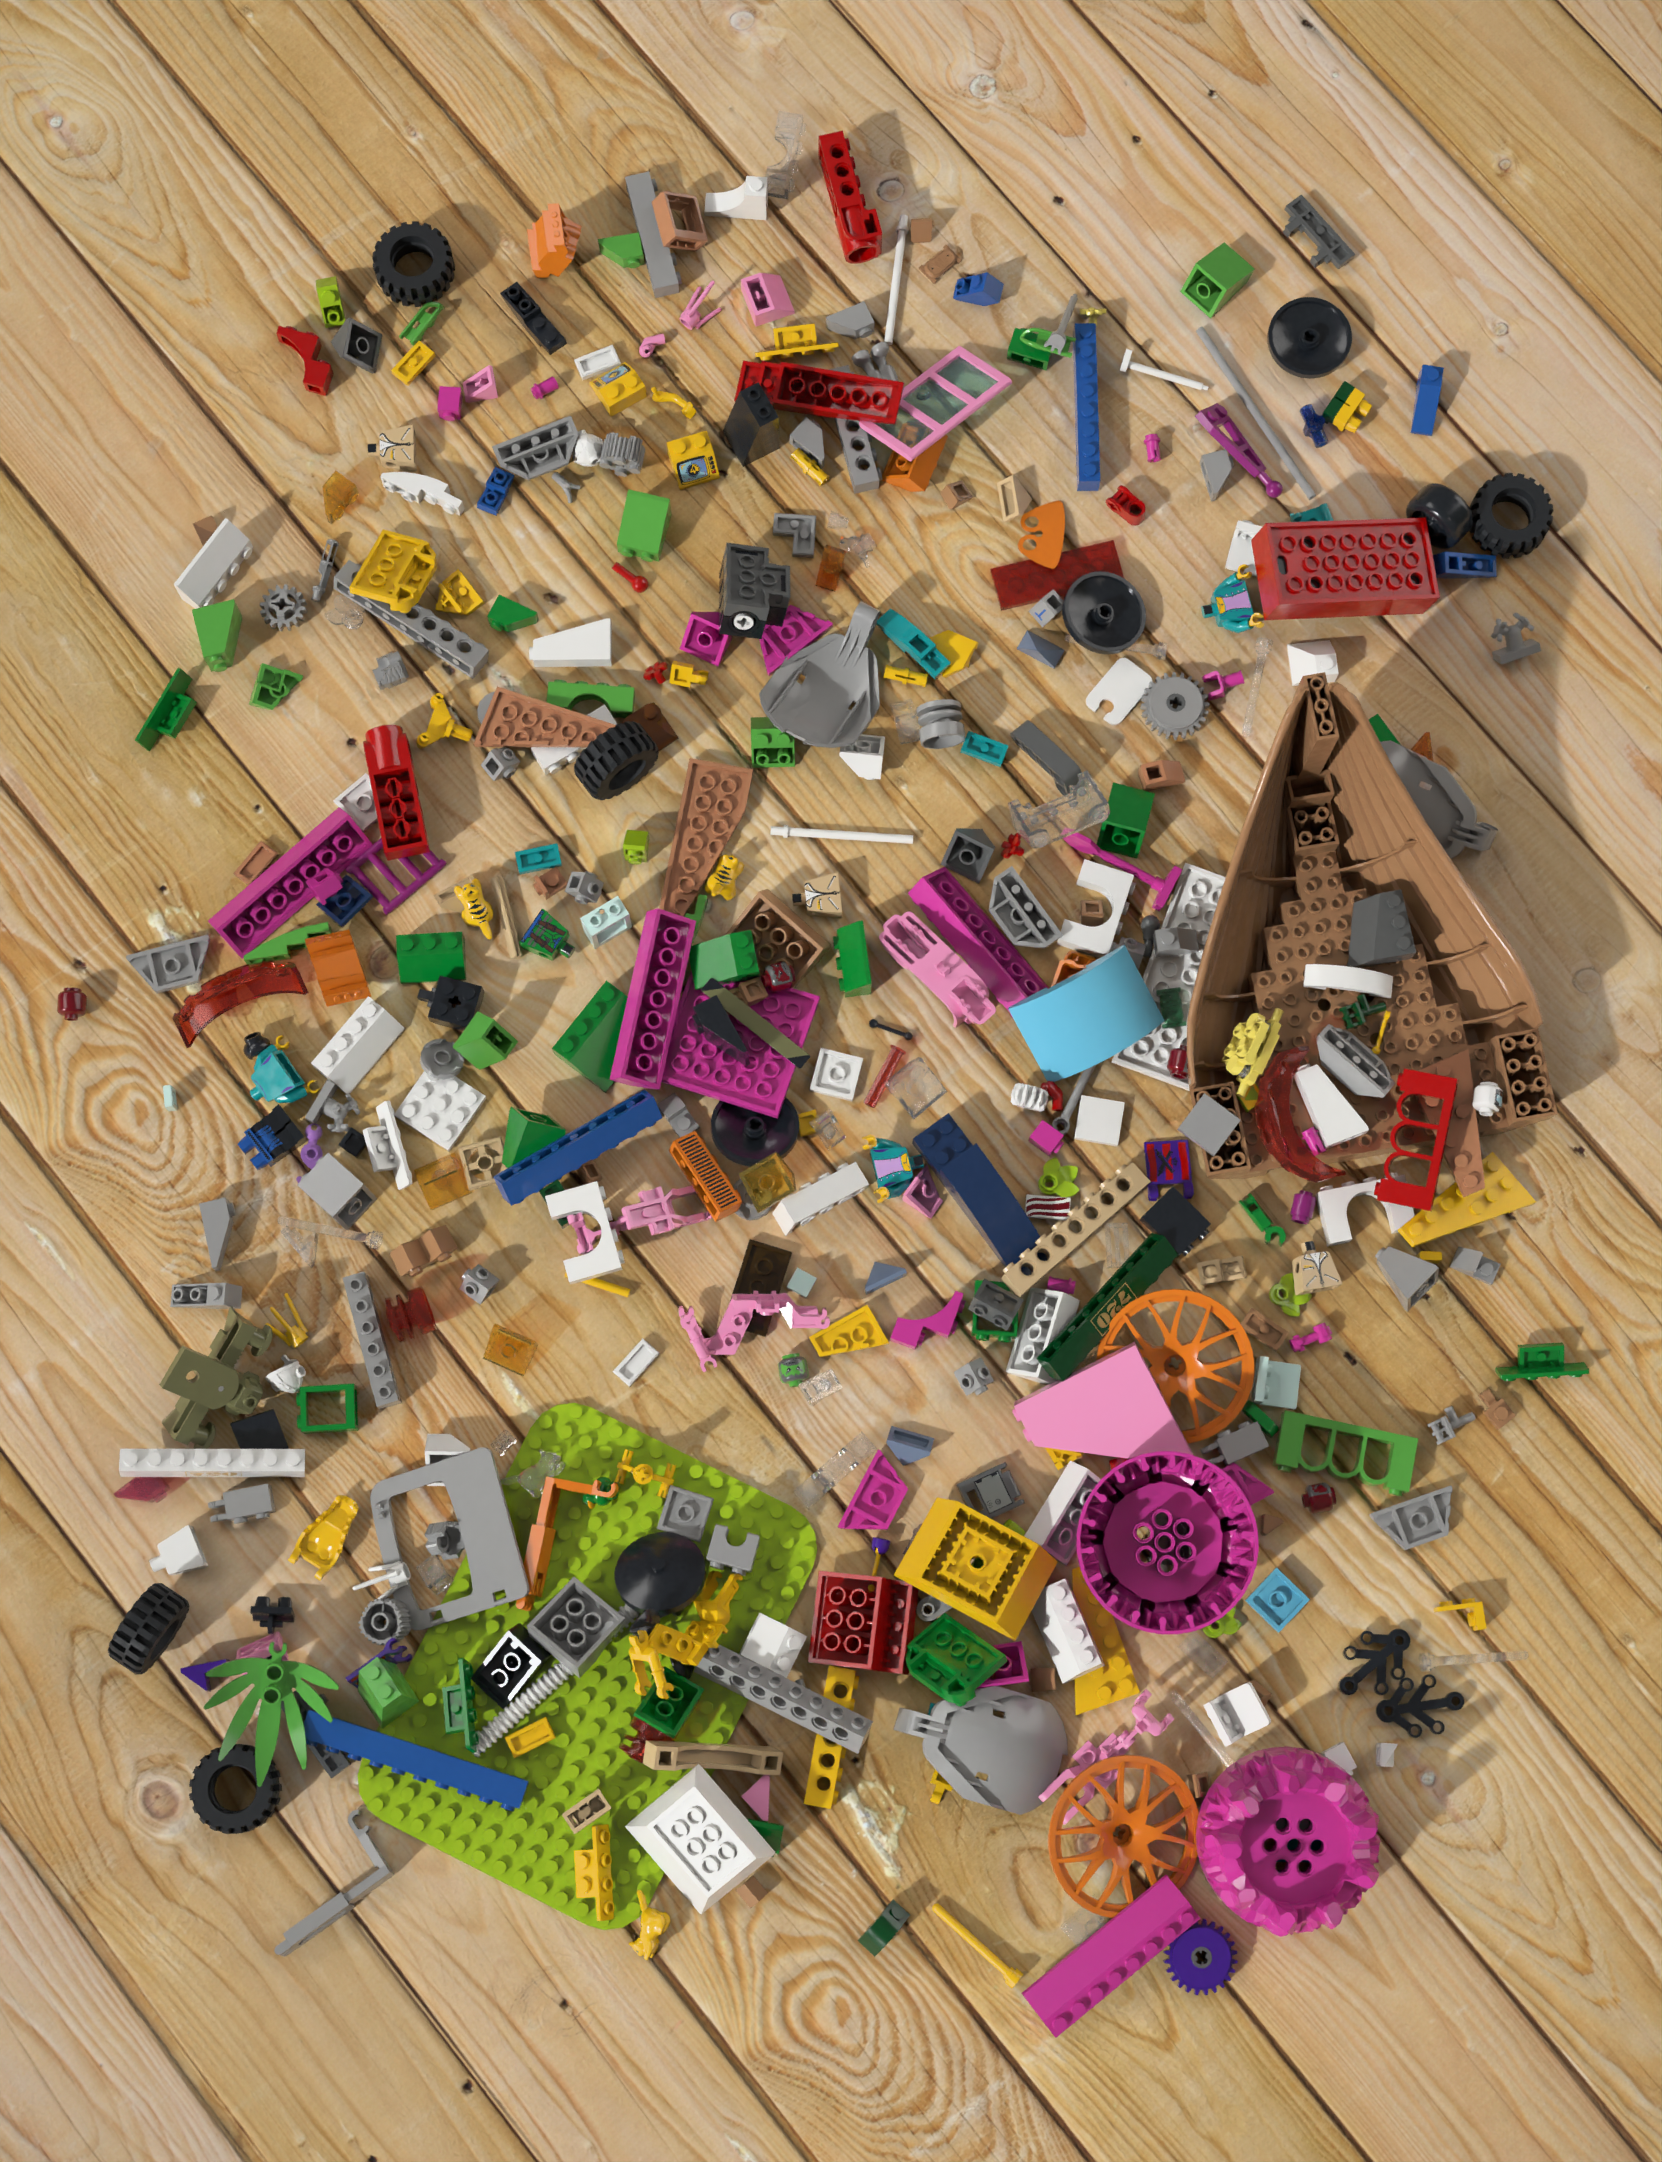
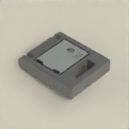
M1006 1462L956 1485L965 1505L972 1509L974 1508L967 1493L975 1490L984 1509L979 1513L990 1519L1006 1513L1025 1502L1023 1499L1017 1502L1014 1500L1021 1493L1010 1470L1001 1473V1469L1007 1467Z

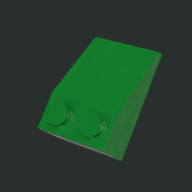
M751 930L727 934L693 945L690 948L689 959L695 990L702 989L710 978L715 979L721 985L760 977Z
M665 1666L664 1675L666 1681L673 1685L674 1690H666L669 1696L668 1699L659 1698L656 1692L657 1686L654 1682L635 1711L634 1716L674 1739L694 1711L704 1689Z

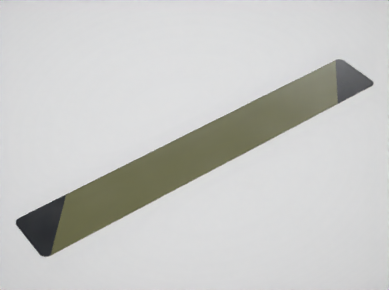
M710 978L701 989L710 998L717 995L727 1012L798 1068H802L810 1058L808 1053L715 979Z

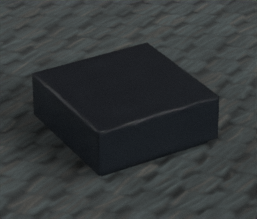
M352 1127L338 1144L355 1158H358L367 1146L364 1135Z

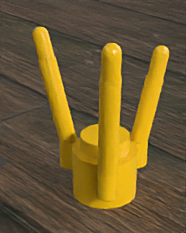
M285 1293L284 1297L299 1327L296 1325L290 1327L273 1307H270V1311L287 1330L285 1333L287 1337L269 1323L265 1325L270 1326L272 1332L285 1341L289 1347L293 1346L296 1349L309 1338L306 1334L308 1330L304 1326L289 1294Z

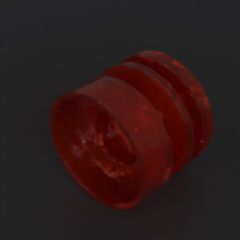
M422 1286L408 1290L407 1302H404L401 1295L397 1294L396 1300L398 1305L396 1306L391 1297L385 1298L386 1315L390 1327L400 1343L406 1341L404 1333L406 1330L411 1339L415 1338L414 1327H418L423 1335L437 1330L430 1304Z
M634 1716L629 1726L637 1731L636 1736L625 1734L624 1738L632 1741V1744L629 1746L621 1742L619 1748L628 1757L643 1764L646 1740L675 1742L678 1734L673 1739Z

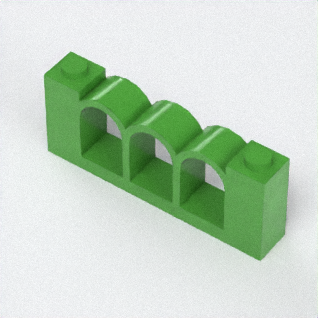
M1285 1410L1281 1415L1272 1465L1278 1466L1279 1471L1291 1473V1469L1295 1470L1298 1467L1307 1473H1316L1326 1468L1327 1472L1337 1479H1348L1357 1475L1358 1479L1366 1485L1378 1486L1384 1483L1383 1489L1389 1490V1494L1402 1496V1493H1407L1410 1490L1418 1438ZM1305 1427L1329 1432L1324 1460L1320 1466L1307 1465L1301 1457ZM1336 1433L1360 1438L1355 1466L1350 1473L1339 1472L1332 1463ZM1367 1440L1390 1444L1386 1472L1380 1480L1369 1478L1363 1469Z

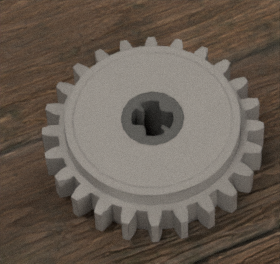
M1175 672L1172 673L1171 677L1164 673L1163 679L1157 676L1156 684L1151 681L1149 688H1145V695H1142L1141 701L1144 703L1140 706V709L1145 711L1142 712L1141 716L1142 718L1147 717L1146 725L1152 724L1151 731L1158 730L1157 736L1164 733L1166 734V739L1170 735H1173L1174 740H1177L1178 735L1185 739L1187 732L1192 736L1194 729L1199 731L1201 728L1200 724L1205 723L1206 719L1204 717H1207L1209 712L1205 709L1209 707V703L1204 701L1207 700L1208 695H1202L1204 687H1197L1199 684L1198 680L1194 683L1191 682L1192 676L1185 679L1184 673H1181L1180 677H1176ZM1173 703L1177 704V709L1172 708Z

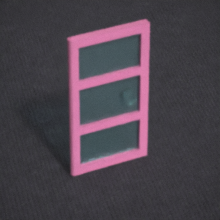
M958 346L903 388L896 424L860 421L859 425L860 428L904 458L912 461L1011 385L1012 380L966 349Z

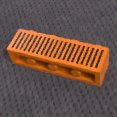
M693 1131L674 1140L669 1152L714 1221L717 1222L737 1212L742 1203L740 1193L734 1190L728 1175L722 1172L716 1157L707 1149L704 1139L701 1136L699 1137L696 1131Z

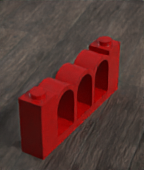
M1405 1068L1403 1073H1399L1397 1086H1400V1091L1404 1093L1397 1101V1112L1403 1121L1397 1123L1390 1134V1142L1396 1152L1392 1153L1384 1163V1173L1387 1179L1381 1178L1380 1182H1376L1374 1195L1377 1196L1378 1201L1432 1212L1459 1082L1458 1079ZM1413 1095L1444 1100L1439 1125L1408 1119L1403 1113L1405 1100ZM1406 1126L1436 1130L1437 1135L1433 1155L1429 1156L1402 1150L1396 1142L1398 1132ZM1401 1156L1431 1161L1426 1187L1396 1181L1390 1173L1392 1162Z

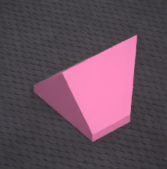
M926 1165L905 1191L902 1200L931 1219L943 1200L939 1197L929 1168Z

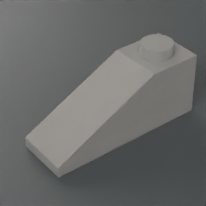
M226 1198L199 1203L211 1265L215 1271L221 1270L234 1223L232 1216L236 1215L233 1203H230Z

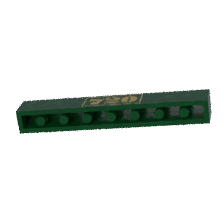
M1151 1233L1036 1358L1051 1378L1060 1381L1068 1378L1078 1364L1086 1359L1088 1353L1099 1345L1100 1340L1109 1332V1323L1113 1317L1128 1303L1144 1295L1149 1286L1158 1280L1160 1274L1171 1266L1178 1254L1165 1236Z

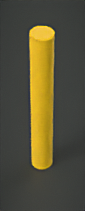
M598 1278L582 1281V1283L627 1298L631 1291L629 1288Z

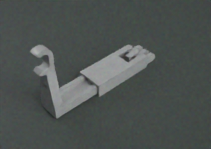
M354 1810L349 1814L348 1823L374 1866H378L379 1869L348 1892H340L283 1933L286 1940L275 1947L274 1951L277 1955L287 1956L354 1909V1904L395 1875L368 1835L371 1827L365 1826L363 1829H359L354 1819L360 1815V1810Z

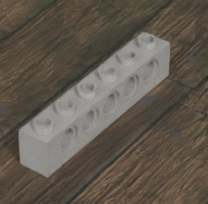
M849 365L829 369L854 374V372H850ZM834 418L854 494L878 489L879 480H882L880 467L876 468L874 461H877L875 449L870 447L869 442L872 441L871 434L860 428V421ZM854 426L857 427L858 430L850 431L849 428ZM862 446L864 449L858 451L854 447ZM867 465L869 468L866 470H862L859 468V466Z
M360 1272L343 1277L376 1406L379 1409L401 1404L399 1390L368 1275L365 1272Z

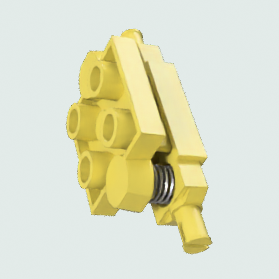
M1275 1008L1271 1019L1265 1021V1016L1253 1013L1247 1022L1239 1023L1233 1031L1230 1044L1224 1050L1221 1062L1226 1064V1070L1232 1075H1238L1236 1080L1240 1082V1086L1235 1093L1238 1097L1244 1098L1248 1087L1255 1083L1258 1075L1263 1074L1280 1037L1278 1035L1281 1027L1279 1021L1284 1013L1279 1008Z

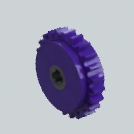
M1202 1919L1201 1924H1198L1197 1921L1168 1945L1170 1946L1169 1950H1163V1953L1168 1955V1958L1164 1959L1163 1963L1170 1965L1166 1972H1173L1170 1979L1172 1981L1178 1979L1177 1986L1179 1988L1186 1985L1185 1991L1188 1993L1193 1988L1195 1995H1198L1200 1990L1203 1991L1204 1995H1208V1989L1210 1988L1214 1993L1217 1992V1985L1224 1988L1225 1985L1222 1982L1224 1979L1231 1981L1228 1974L1229 1972L1235 1973L1236 1971L1231 1966L1238 1963L1237 1960L1232 1959V1955L1237 1954V1951L1231 1950L1235 1942L1227 1940L1230 1936L1228 1932L1222 1934V1926L1215 1929V1922L1211 1921L1209 1926L1206 1919ZM1203 1950L1205 1960L1203 1962L1199 1960V1963H1197V1956L1195 1954L1197 1952L1202 1953Z

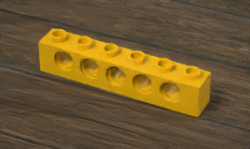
M829 1665L823 1697L853 1711L855 1699L851 1698L852 1690H857L860 1677L855 1675L856 1670ZM837 1685H844L847 1688V1695L844 1698H837L834 1695V1688ZM816 1734L804 1804L831 1809L832 1804H837L839 1791L834 1789L836 1781L841 1782L843 1768L839 1767L840 1758L845 1759L847 1748L837 1743L829 1744L825 1737ZM829 1753L834 1756L835 1762L833 1766L824 1767L822 1765L821 1758L824 1754ZM820 1777H827L830 1780L829 1789L823 1791L817 1787V1781Z

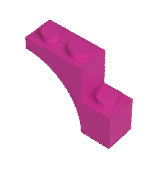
M955 1291L949 1303L941 1311L930 1317L917 1320L898 1317L890 1341L915 1350L917 1345H922L926 1333H923L922 1329L948 1338L949 1333H955L958 1321H955L957 1312L962 1313L966 1301L962 1300L963 1293Z

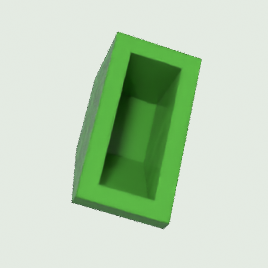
M639 232L598 239L600 253L623 268H637L640 265H644Z

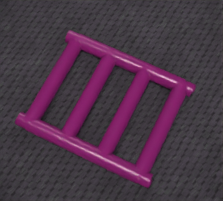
M380 838L345 870L350 875L353 873L383 906L384 914L388 915L437 874L447 863L443 859L439 860L430 850V852L423 855L432 866L422 873L408 857L399 858L398 860L416 878L406 888L376 855L383 848L382 839ZM368 860L375 865L400 893L393 900L389 901L360 869Z

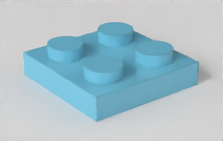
M1276 1567L1248 1596L1245 1602L1279 1633L1310 1599Z

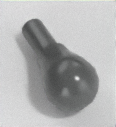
M1153 915L1145 916L1141 922L1143 940L1146 945L1143 957L1148 958L1152 954V936L1155 930L1160 928V921Z

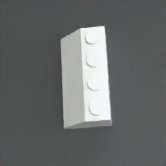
M225 518L174 583L181 599L195 609L212 605L215 596L225 589L229 578L236 575L243 560L248 559L252 554L253 546L250 539L228 519Z
M368 996L311 1064L328 1080L335 1083L344 1093L350 1094L405 1028Z
M1031 1288L1006 1372L1038 1383L1051 1384L1057 1379L1051 1378L1036 1358L1076 1316L1080 1300L1064 1292Z
M1070 1461L1024 1537L1039 1544L1054 1559L1067 1566L1076 1551V1532L1082 1508L1089 1494L1101 1479L1089 1469Z
M1062 1579L1044 1587L1032 1609V1613L1062 1683H1067L1105 1666L1069 1581Z

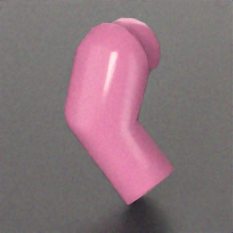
M664 334L644 338L639 348L640 355L642 357H649L655 346L666 344Z

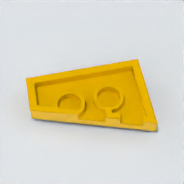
M868 1305L809 1337L820 1358L889 1344Z

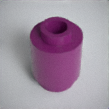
M1300 1190L1299 1194H1294L1290 1212L1292 1216L1291 1221L1299 1224H1309V1220H1312L1316 1202V1198L1312 1196L1313 1193Z

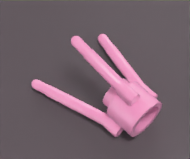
M712 280L694 304L701 291V287H697L686 309L680 315V322L688 329L692 330L694 327L699 329L703 323L721 311L719 307L700 320L701 314L696 310L715 284V281Z

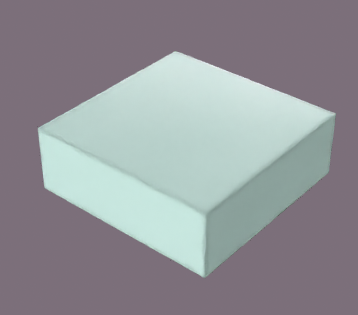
M171 1085L163 1086L165 1108L169 1112L177 1111L176 1090Z
M797 1267L787 1288L807 1298L817 1278Z

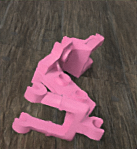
M660 1186L652 1190L640 1191L638 1196L641 1203L623 1207L621 1209L623 1215L618 1217L617 1221L610 1222L609 1224L611 1230L616 1229L617 1236L620 1235V1230H632L647 1225L653 1236L672 1231L674 1228L707 1221L713 1217L709 1211L690 1216L675 1215L672 1200L697 1193L692 1186L680 1189L672 1188L664 1196ZM582 1212L574 1216L573 1214L567 1217L569 1225L575 1228L578 1237V1253L581 1255L593 1251L596 1239L601 1238V1230L594 1232L588 1229Z
M753 1291V1294H732V1299L716 1334L711 1338L705 1339L701 1333V1327L696 1322L693 1306H689L687 1313L684 1312L683 1306H680L678 1312L681 1326L686 1329L690 1337L689 1341L693 1344L700 1359V1367L703 1372H706L707 1370L704 1365L706 1361H711L714 1368L717 1367L716 1359L712 1355H734L751 1321L753 1309H756V1312H760L761 1315H773L774 1312L779 1313L780 1309L790 1328L826 1329L830 1325L826 1308H822V1312L818 1313L816 1306H798L787 1293L776 1294V1291H771V1294H759L758 1291Z
M1145 1689L1135 1699L1136 1701L1132 1707V1713L1136 1718L1135 1727L1129 1732L1125 1730L1120 1736L1111 1733L1097 1748L1088 1740L1072 1755V1758L1079 1765L1065 1769L1038 1798L1044 1802L1067 1779H1074L1090 1765L1112 1756L1124 1755L1129 1750L1128 1747L1135 1742L1134 1736L1138 1732L1142 1734L1144 1731H1147L1154 1736H1159L1175 1718L1168 1713L1158 1722L1144 1706L1152 1695ZM1114 1769L1094 1779L1106 1789L1117 1778L1118 1771ZM1090 1781L1083 1787L1084 1794L1077 1801L1082 1807L1094 1795L1095 1786ZM1074 1805L1066 1812L1063 1821L1064 1825L1078 1812Z

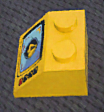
M626 362L589 382L610 417L647 397L646 386L635 369Z
M707 431L666 442L667 453L680 490L720 478Z

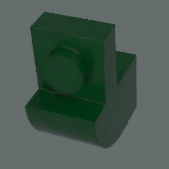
M893 1899L878 1918L866 1929L858 1939V1942L875 1957L901 1929L910 1914Z

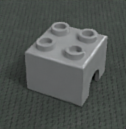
M716 1524L706 1557L708 1562H710V1567L724 1570V1566L732 1568V1573H738L742 1576H746V1572L751 1573L760 1543L759 1535L748 1532L746 1540L742 1545L732 1546L727 1542L728 1527Z

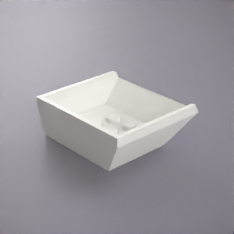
M697 1764L625 1826L700 1914H703L775 1854L771 1846L700 1764Z

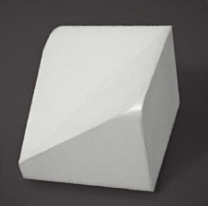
M1377 1743L1376 1765L1393 1767L1394 1750L1398 1744Z

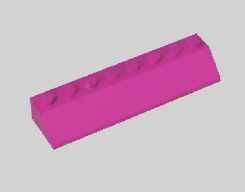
M338 807L210 918L208 922L243 959L244 955L251 952L314 897L306 883L307 880L325 868L330 869L333 873L336 871L340 874L373 844L349 814Z
M946 867L923 876L908 892L913 902L926 914L928 920L933 922L941 935L950 942L955 951L962 956L968 963V966L983 980L985 985L996 996L998 1002L1003 1004L1007 1010L1012 1005L1046 987L1049 989Z
M659 908L646 912L610 1080L629 1086L660 1089L695 930V920Z
M1165 1875L1021 1994L1054 2037L1057 2038L1201 1918L1169 1877Z

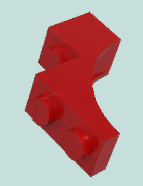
M278 326L276 334L279 342L293 348L304 360L305 375L303 384L306 391L326 396L334 373L328 362L324 360L317 361L322 347L319 337L312 332H300L291 326Z

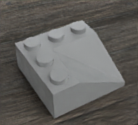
M573 1577L527 1625L529 1636L577 1677L581 1678L596 1662L625 1621V1618L578 1579Z

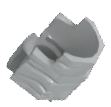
M398 651L376 658L378 668L372 671L380 690L390 689L398 684L407 682L406 678L409 675Z
M446 1521L429 1524L424 1534L428 1539L425 1546L428 1548L429 1553L432 1556L440 1555L443 1560L459 1558L465 1546L458 1522Z

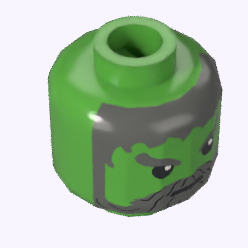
M799 1353L782 1356V1360L778 1363L781 1382L789 1384L790 1387L803 1385L802 1381L809 1377L806 1359L801 1357Z

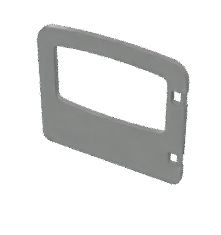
M478 1448L382 1480L372 1489L370 1501L384 1565L393 1564L398 1561L403 1563L392 1515L391 1499L394 1496L442 1481L450 1496L458 1520L469 1563L473 1591L469 1596L422 1610L419 1608L409 1580H407L408 1585L400 1587L393 1593L395 1600L405 1603L406 1610H409L408 1615H411L409 1617L411 1620L409 1624L413 1630L431 1628L524 1598L529 1593V1584L493 1453L489 1448ZM389 1581V1584H390V1587H391V1588L396 1585V1583H393V1584H392V1583ZM505 1590L506 1597L496 1600L494 1593ZM441 1610L443 1617L433 1620L431 1613Z

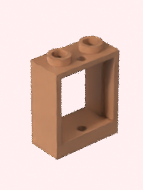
M663 191L652 201L663 247L697 251L708 241L696 196ZM671 209L682 212L686 230L676 229Z

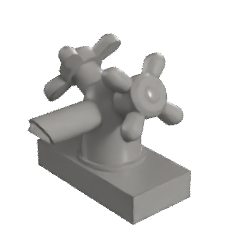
M1518 613L1513 614L1519 620L1515 625L1508 626L1507 622L1501 623V619H1496V626L1491 637L1494 639L1497 637V641L1502 642V635L1505 636L1507 646L1492 652L1493 660L1501 665L1541 651L1540 643L1533 639L1523 641L1521 630L1525 627L1533 631L1534 627L1527 618L1520 616Z
M327 1079L305 1118L308 1122L317 1124L321 1115L325 1114L334 1119V1125L327 1124L330 1132H348L350 1127H348V1124H343V1119L346 1117L347 1112L352 1109L357 1115L360 1114L358 1103L350 1094L345 1095L349 1102L344 1105L332 1099L338 1087Z

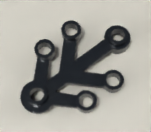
M1394 1629L1388 1635L1373 1634L1370 1631H1364L1360 1634V1642L1364 1645L1372 1643L1387 1644L1380 1651L1356 1649L1353 1646L1344 1648L1343 1656L1347 1660L1355 1658L1370 1660L1352 1677H1343L1339 1681L1338 1688L1342 1694H1354L1358 1689V1683L1377 1667L1374 1691L1378 1695H1385L1389 1690L1386 1683L1387 1657L1392 1652L1394 1667L1390 1671L1391 1677L1395 1680H1401L1405 1677L1403 1651L1409 1647L1410 1637L1402 1629ZM1364 1634L1370 1635L1371 1640L1369 1642L1363 1640ZM1397 1636H1401L1403 1639L1401 1645L1395 1642ZM1348 1649L1354 1651V1655L1351 1658L1346 1654ZM1397 1668L1402 1672L1400 1677L1394 1675V1671ZM1347 1681H1350L1353 1684V1688L1351 1690H1347L1345 1688V1683ZM1379 1684L1385 1686V1690L1382 1693L1377 1689Z
M1427 1674L1422 1677L1420 1686L1408 1703L1398 1705L1404 1694L1411 1691L1414 1687L1412 1679L1403 1678L1399 1681V1687L1390 1700H1382L1378 1703L1376 1715L1385 1723L1394 1721L1406 1730L1412 1738L1421 1736L1422 1728L1418 1724H1411L1400 1714L1410 1713L1429 1727L1433 1734H1442L1445 1729L1443 1722L1435 1721L1424 1713L1423 1710L1444 1707L1450 1710H1459L1464 1705V1697L1458 1692H1450L1445 1698L1421 1701L1429 1688H1433L1436 1685V1678L1431 1674ZM1427 1677H1430L1432 1679V1684L1430 1686L1426 1685L1425 1679ZM1405 1680L1410 1683L1408 1689H1405L1402 1685ZM1453 1697L1459 1699V1704L1456 1706L1452 1704ZM1387 1706L1392 1710L1389 1716L1384 1713V1709ZM1435 1723H1438L1441 1726L1439 1732H1436L1433 1729ZM1413 1726L1418 1728L1417 1735L1411 1733Z

